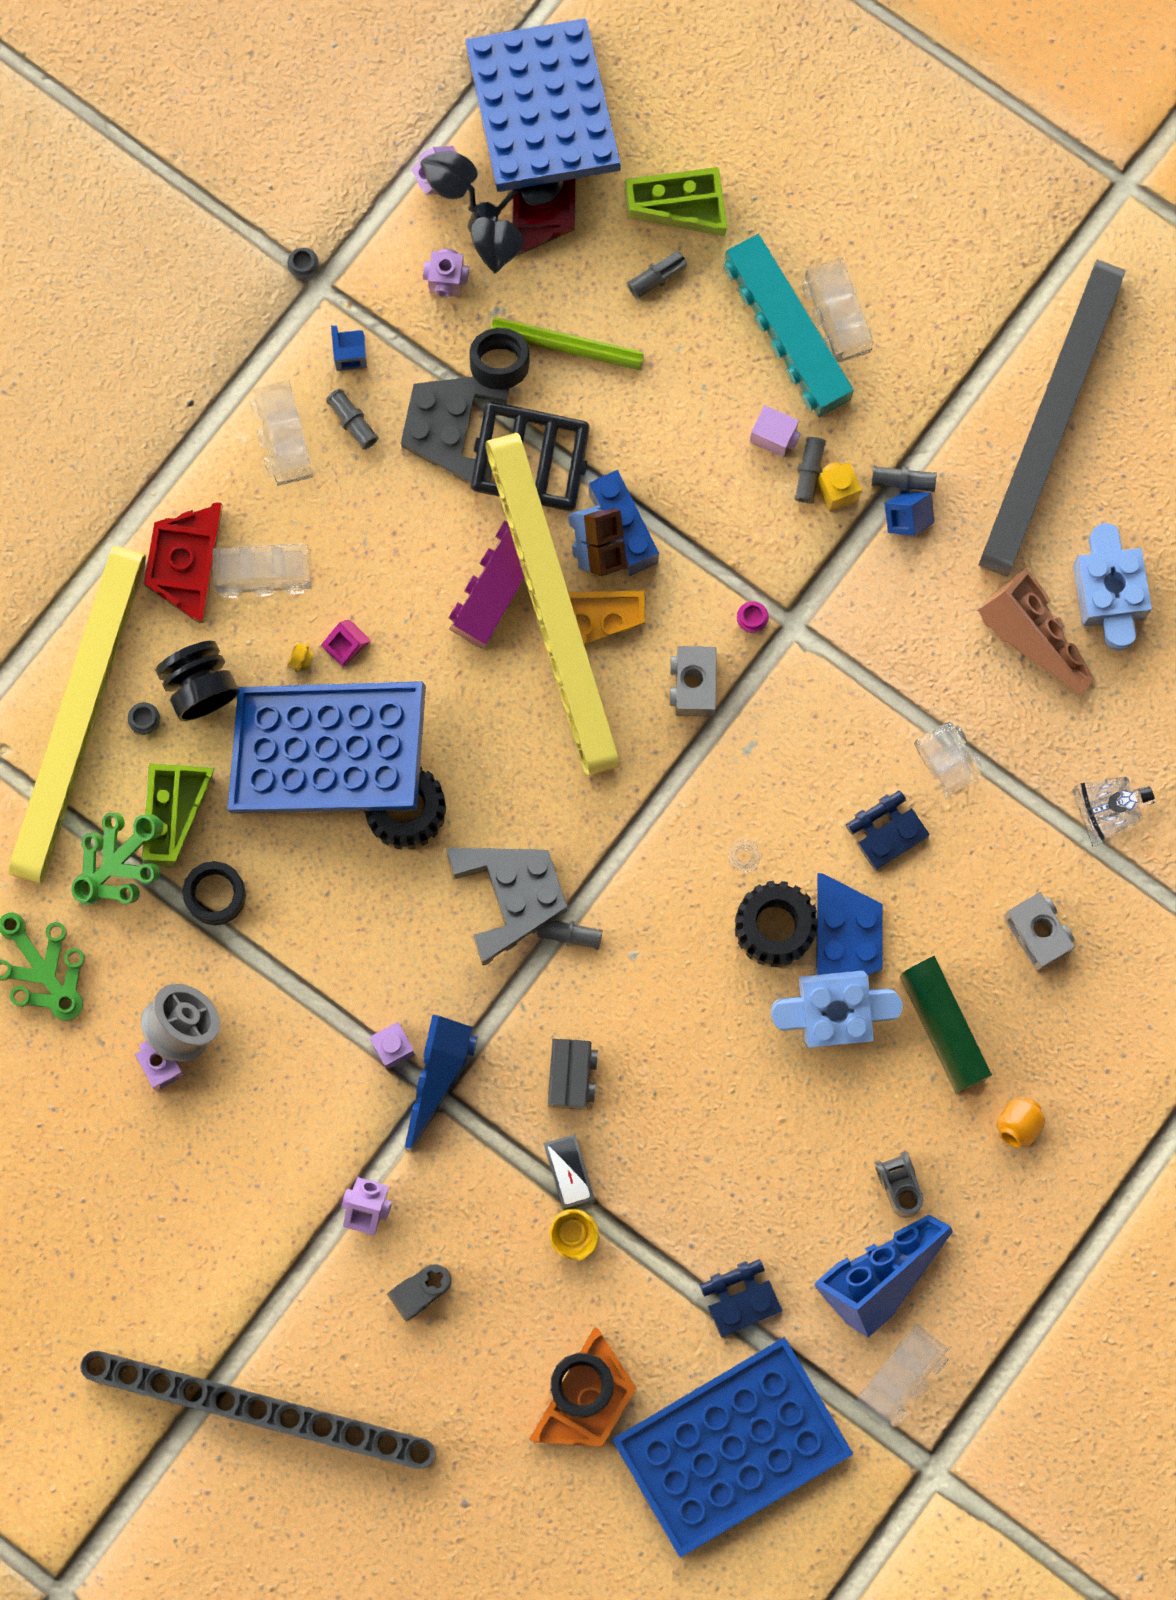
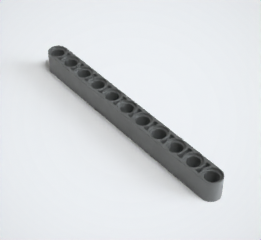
M1096 259L978 566L1006 577L1010 574L1126 270Z
M101 1351L88 1352L81 1360V1372L85 1378L91 1381L416 1469L429 1467L436 1456L435 1447L430 1441L391 1429ZM101 1357L105 1361L106 1367L101 1375L95 1376L90 1372V1363L94 1358ZM132 1365L137 1369L138 1378L133 1384L127 1385L122 1380V1371L127 1366ZM165 1374L170 1379V1387L161 1394L154 1389L153 1385L158 1375ZM192 1383H198L203 1390L201 1398L196 1402H191L186 1397V1389ZM229 1391L234 1395L235 1404L230 1410L223 1411L218 1405V1398L223 1392ZM262 1400L267 1405V1413L262 1419L256 1420L250 1414V1407L253 1402ZM295 1409L299 1413L300 1421L296 1427L290 1429L283 1424L282 1416L286 1410ZM322 1417L328 1418L332 1423V1431L326 1437L318 1436L314 1430L316 1421ZM354 1426L362 1428L365 1434L363 1442L358 1446L349 1444L346 1438L348 1430ZM385 1435H391L397 1441V1448L390 1455L383 1454L379 1449V1441ZM419 1443L426 1445L430 1451L428 1460L422 1464L414 1462L411 1457L412 1448Z

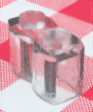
M950 721L921 736L914 742L920 757L929 769L945 799L979 781L982 778L980 771L983 770V766L976 754L970 755L964 745L967 743V739L962 729L958 725L954 727Z

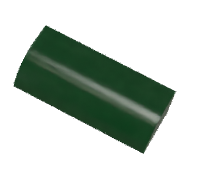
M935 956L904 971L900 975V979L955 1093L958 1094L986 1081L992 1074Z

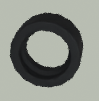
M506 328L489 329L476 336L471 343L469 353L470 369L473 377L480 384L490 389H507L522 382L528 374L530 364L529 348L526 340L519 333ZM506 349L515 353L518 356V360L513 365L500 369L485 365L481 361V357L490 350Z
M217 861L205 862L192 869L185 879L182 890L184 903L192 916L202 923L213 926L226 924L236 918L243 909L246 899L245 885L237 871L228 864ZM216 874L230 881L234 894L227 908L218 912H210L199 906L196 901L195 891L203 878Z
M576 1353L565 1357L556 1365L551 1376L550 1391L554 1402L563 1412L573 1417L586 1418L598 1414L608 1405L613 1394L614 1380L609 1367L602 1359L589 1353ZM578 1365H587L595 1369L602 1382L598 1398L585 1406L570 1402L564 1396L562 1390V1380L566 1372Z

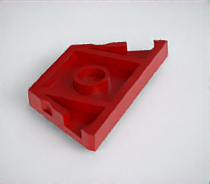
M220 502L213 503L211 507L195 512L191 510L181 513L176 518L156 521L153 526L144 585L198 623H204L223 505Z

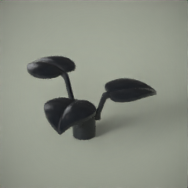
M437 152L423 158L420 163L428 183L440 196L447 199H459L468 190L470 197L468 209L472 212L468 221L471 239L479 256L494 274L499 272L502 267L517 256L523 243L522 235L513 223L506 220L498 221V215H500L504 207L520 192L527 204L532 206L545 205L558 195L563 186V181L513 189L497 207L490 202L476 204L475 188L471 183L476 180L478 171L467 157L455 152Z

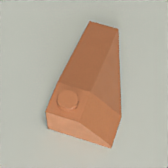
M1025 567L988 597L977 611L981 615L984 624L991 628L998 637L1075 692L1081 694L1094 680V677L1076 645L1068 643L1062 630L1065 625L1061 618L1054 619L1046 605L1050 602L1047 593Z

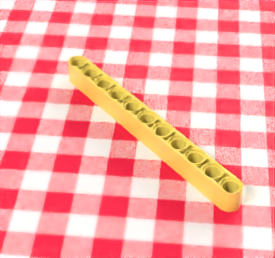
M513 433L488 440L485 444L489 463L582 768L587 776L618 768L619 759L521 437L518 433Z
M115 545L110 551L11 857L9 875L37 883H42L45 878L146 561V554Z

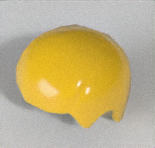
M568 1209L562 1211L553 1219L549 1229L551 1246L561 1257L579 1261L586 1259L595 1252L600 1240L599 1227L595 1219L582 1210Z

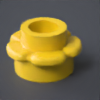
M296 642L287 666L295 668V672H299L301 668L307 670L314 653L308 650L310 644L306 643V645Z

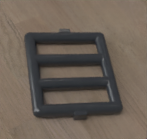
M487 402L484 409L479 438L476 437L473 452L477 453L471 489L475 492L500 497L496 483L484 481L488 463L485 443L492 439L496 415L515 419L512 434L518 433L522 443L527 422L545 425L535 481L541 505L573 511L576 508L581 475L586 473L588 461L584 460L590 429L589 423L503 403ZM558 428L576 432L565 497L546 494Z

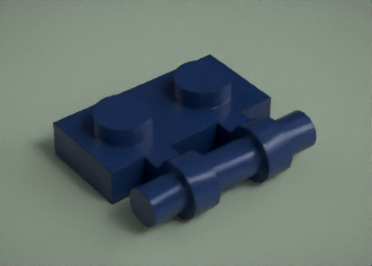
M900 790L890 796L886 794L878 799V804L866 812L861 810L854 815L855 819L845 824L851 835L861 829L867 837L858 842L857 845L875 871L930 836L912 808L902 815L898 811L897 806L906 801L905 796ZM887 814L891 822L877 830L872 822Z
M760 1259L751 1263H747V1261L737 1265V1269L720 1275V1273L710 1276L711 1280L699 1285L704 1297L716 1292L719 1298V1302L708 1306V1309L721 1338L782 1312L770 1281L768 1280L759 1285L755 1282L754 1275L765 1271ZM744 1281L747 1290L729 1297L726 1288Z

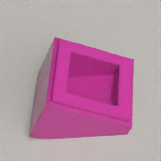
M344 620L337 624L321 646L344 667L367 646L370 639L352 621Z

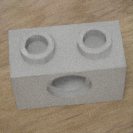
M678 646L677 656H671L670 675H676V687H670V706H676V716L714 717L716 710V647ZM689 675H695L700 678L702 683L696 688H691L685 684L684 679Z
M1041 892L1008 910L1003 916L1036 971L1053 963L1075 948L1072 943L1075 941L1072 932L1067 925L1061 926L1055 916L1057 909L1048 896L1044 898ZM1044 923L1049 929V936L1046 938L1037 936L1034 932V924Z

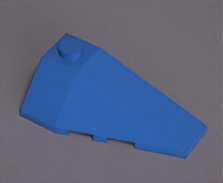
M432 1015L423 1055L425 1067L418 1079L416 1092L418 1098L417 1102H414L405 1142V1149L412 1152L466 1064L467 1056H474L478 1037L472 1036L473 1027L439 1015Z
M927 1215L895 1232L893 1239L877 1247L874 1243L866 1247V1254L852 1261L846 1258L838 1262L814 1283L815 1288L847 1325L869 1338L894 1315L953 1232L952 1228L935 1217Z

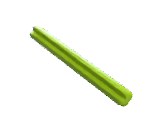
M498 317L493 319L491 329L506 328L519 333L526 340L527 344L632 369H640L644 358L642 351Z

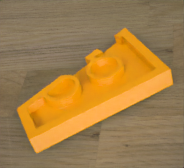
M645 591L568 592L584 645L645 624Z

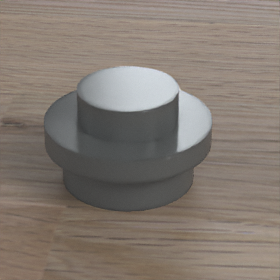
M298 248L289 255L287 265L294 277L307 279L317 272L319 261L317 255L312 250Z
M146 702L138 703L128 713V724L134 732L147 735L158 728L160 714L154 705Z

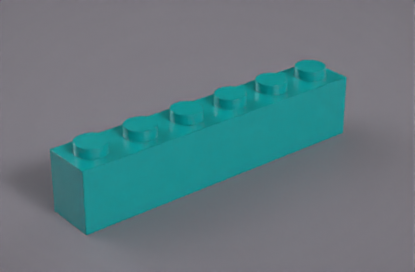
M758 233L726 250L723 267L730 280L735 279L741 288L739 289L740 297L746 306L751 305L756 315L754 318L759 329L762 332L767 331L772 339L770 345L777 358L782 357L788 366L786 372L794 385L798 383L804 392L802 399L806 407L810 411L814 410L817 416L821 417L850 401L854 389L760 234Z

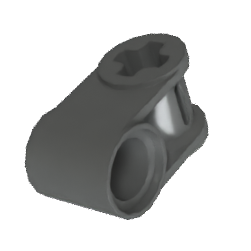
M906 1151L900 1152L899 1157L885 1162L875 1161L874 1165L878 1178L886 1191L894 1213L903 1218L914 1216L923 1204V1195L908 1153ZM903 1193L911 1194L916 1201L915 1207L912 1209L901 1207L898 1201L899 1195Z
M437 1264L429 1265L413 1277H409L387 1293V1296L406 1322L426 1309L431 1302L446 1293L451 1286L452 1278L450 1272L445 1267ZM431 1272L443 1274L444 1277L440 1280L442 1284L440 1288L434 1285L429 1287L428 1282L431 1280L429 1274Z

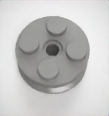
M171 984L163 987L156 994L154 1001L145 1008L141 1016V1029L147 1042L163 1059L187 1062L198 1058L205 1050L206 1045L217 1036L220 1029V1019L215 1006L202 992L188 985Z

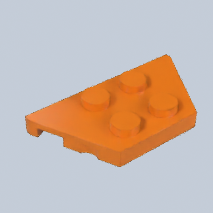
M594 1327L580 1353L592 1354L602 1359L609 1367L614 1384L613 1394L608 1405L598 1414L586 1418L573 1417L563 1412L552 1399L529 1438L532 1442L603 1447L635 1392L636 1386L598 1328ZM587 1365L572 1367L562 1382L564 1396L576 1405L585 1406L594 1402L602 1388L599 1374L595 1369Z

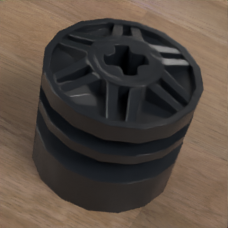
M215 641L199 642L183 648L164 659L155 669L159 679L164 680L162 685L165 691H176L169 700L180 721L198 719L217 711L229 704L240 693L231 672L228 670L219 671L226 662L222 655H218L220 650Z

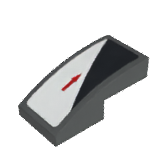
M573 1134L544 1143L563 1211L595 1203L576 1135Z

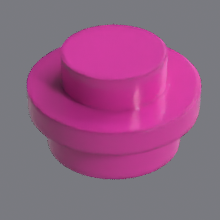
M746 602L737 612V623L745 632L758 633L768 623V611L759 602Z

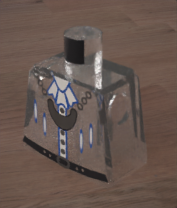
M1128 776L1077 784L1072 790L1092 847H1096L1139 824L1143 820L1140 808L1155 803L1151 787L1147 785L1133 790Z

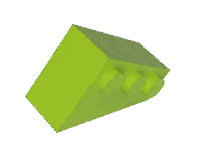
M719 167L625 179L624 191L628 218L725 236L727 223Z
M149 763L145 815H156L163 823V831L156 840L146 841L143 844L141 865L154 863L158 867H175L213 776L214 768Z

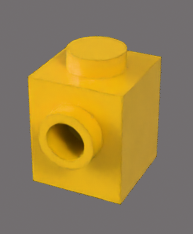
M835 462L822 469L823 472L819 475L817 485L829 512L859 501L862 489L850 462L842 465L840 462Z

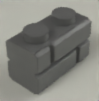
M552 1039L548 1107L587 1110L588 1102H594L596 1083L589 1082L590 1069H597L598 1050H591L592 1041Z

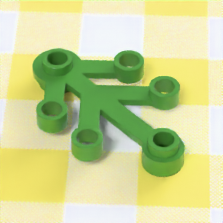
M118 812L104 815L102 819L104 839L99 833L84 835L82 838V847L84 849L83 873L73 881L71 887L73 897L84 905H92L103 897L118 899L121 903L128 904L134 903L139 899L140 892L135 884H123L120 887L103 884L110 876L139 879L145 884L158 881L160 869L156 864L149 863L141 866L124 864L146 841L156 840L161 835L163 823L156 815L138 816L133 823L134 834L118 850L117 835L125 825L124 817ZM112 818L115 819V826H114V827H113L112 824H111ZM92 838H93L94 841H95V846H94V848H93L92 845H91V839H92ZM103 849L102 866L96 871V852ZM148 868H149L150 871H151V877H150V878H148V876H147V869H148ZM127 889L130 891V898L126 895Z
M13 912L3 915L0 918V933L5 938L14 940L33 969L13 966L6 960H0V965H7L8 967L7 973L0 976V980L15 979L45 984L52 994L30 993L25 987L17 986L10 992L12 1003L18 1007L32 1005L50 1008L53 1015L63 1021H70L78 1017L83 1009V999L76 991L80 968L85 963L83 952L77 948H71L65 953L64 961L68 968L63 987L55 977L62 941L67 936L66 928L59 922H52L47 926L46 935L49 940L44 961L25 934L26 923L19 914ZM9 920H15L17 923L16 928L12 931L6 930L5 927ZM55 927L62 929V934L58 938L51 936V931ZM73 953L80 954V961L77 964L69 962V958ZM19 991L26 993V998L22 1002H16L15 995ZM69 998L72 1001L71 1007L66 1010L62 1009L60 1006L61 1001Z

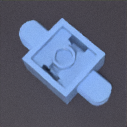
M1102 523L1097 525L1089 536L1091 554L1079 555L1073 564L1082 627L1103 624L1105 642L1108 647L1114 650H1124L1132 645L1137 636L1134 620L1146 619L1152 610L1142 548L1123 550L1118 528L1111 523Z
M864 971L799 977L800 997L778 999L773 1003L770 1015L773 1023L780 1030L803 1029L804 1042L810 1048L874 1041L872 1022L898 1018L902 1012L903 1003L893 989L869 990L868 975Z

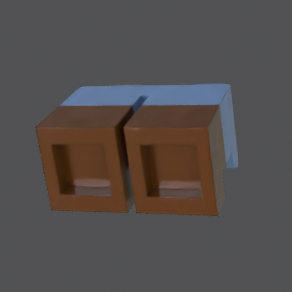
M597 505L568 515L569 526L575 530L576 541L572 545L573 557L578 558L580 569L604 576L627 568L624 540H620L624 538L621 510L614 508L606 511L600 510V506Z

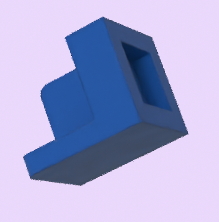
M331 325L336 371L367 368L364 332L362 330L338 332L337 325Z
M903 491L884 503L888 533L915 536L934 523L932 494L929 492Z

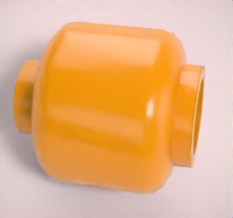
M1025 1098L1024 1100L1013 1099L1008 1102L998 1117L996 1126L1002 1141L1014 1148H1020L1021 1146L1027 1147L1034 1143L1042 1131L1046 1120L1041 1112V1106L1036 1101L1030 1098Z

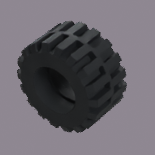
M420 766L418 794L424 801V810L414 821L400 823L392 820L386 811H364L372 833L376 838L379 837L382 843L387 846L392 844L395 849L401 850L402 846H408L410 850L416 849L415 845L420 843L424 846L428 843L430 837H436L439 827H442L445 821L446 804L441 785L438 780L434 779L431 772L423 771Z
M768 881L764 886L759 884L754 887L753 891L748 892L740 903L735 917V936L738 937L740 948L745 949L746 955L750 959H757L758 964L764 965L768 963L771 964V967H778L779 964L790 965L794 960H799L803 957L804 953L812 945L818 927L817 910L815 905H811L809 895L807 893L803 895L800 892V887L796 885L794 888L790 887L788 882L781 881L780 884ZM769 907H780L788 911L795 921V930L792 936L784 941H772L765 938L757 927V918L760 912Z

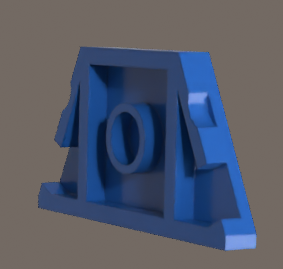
M823 873L817 874L818 927L816 929V975L864 971L870 976L882 970L883 904Z

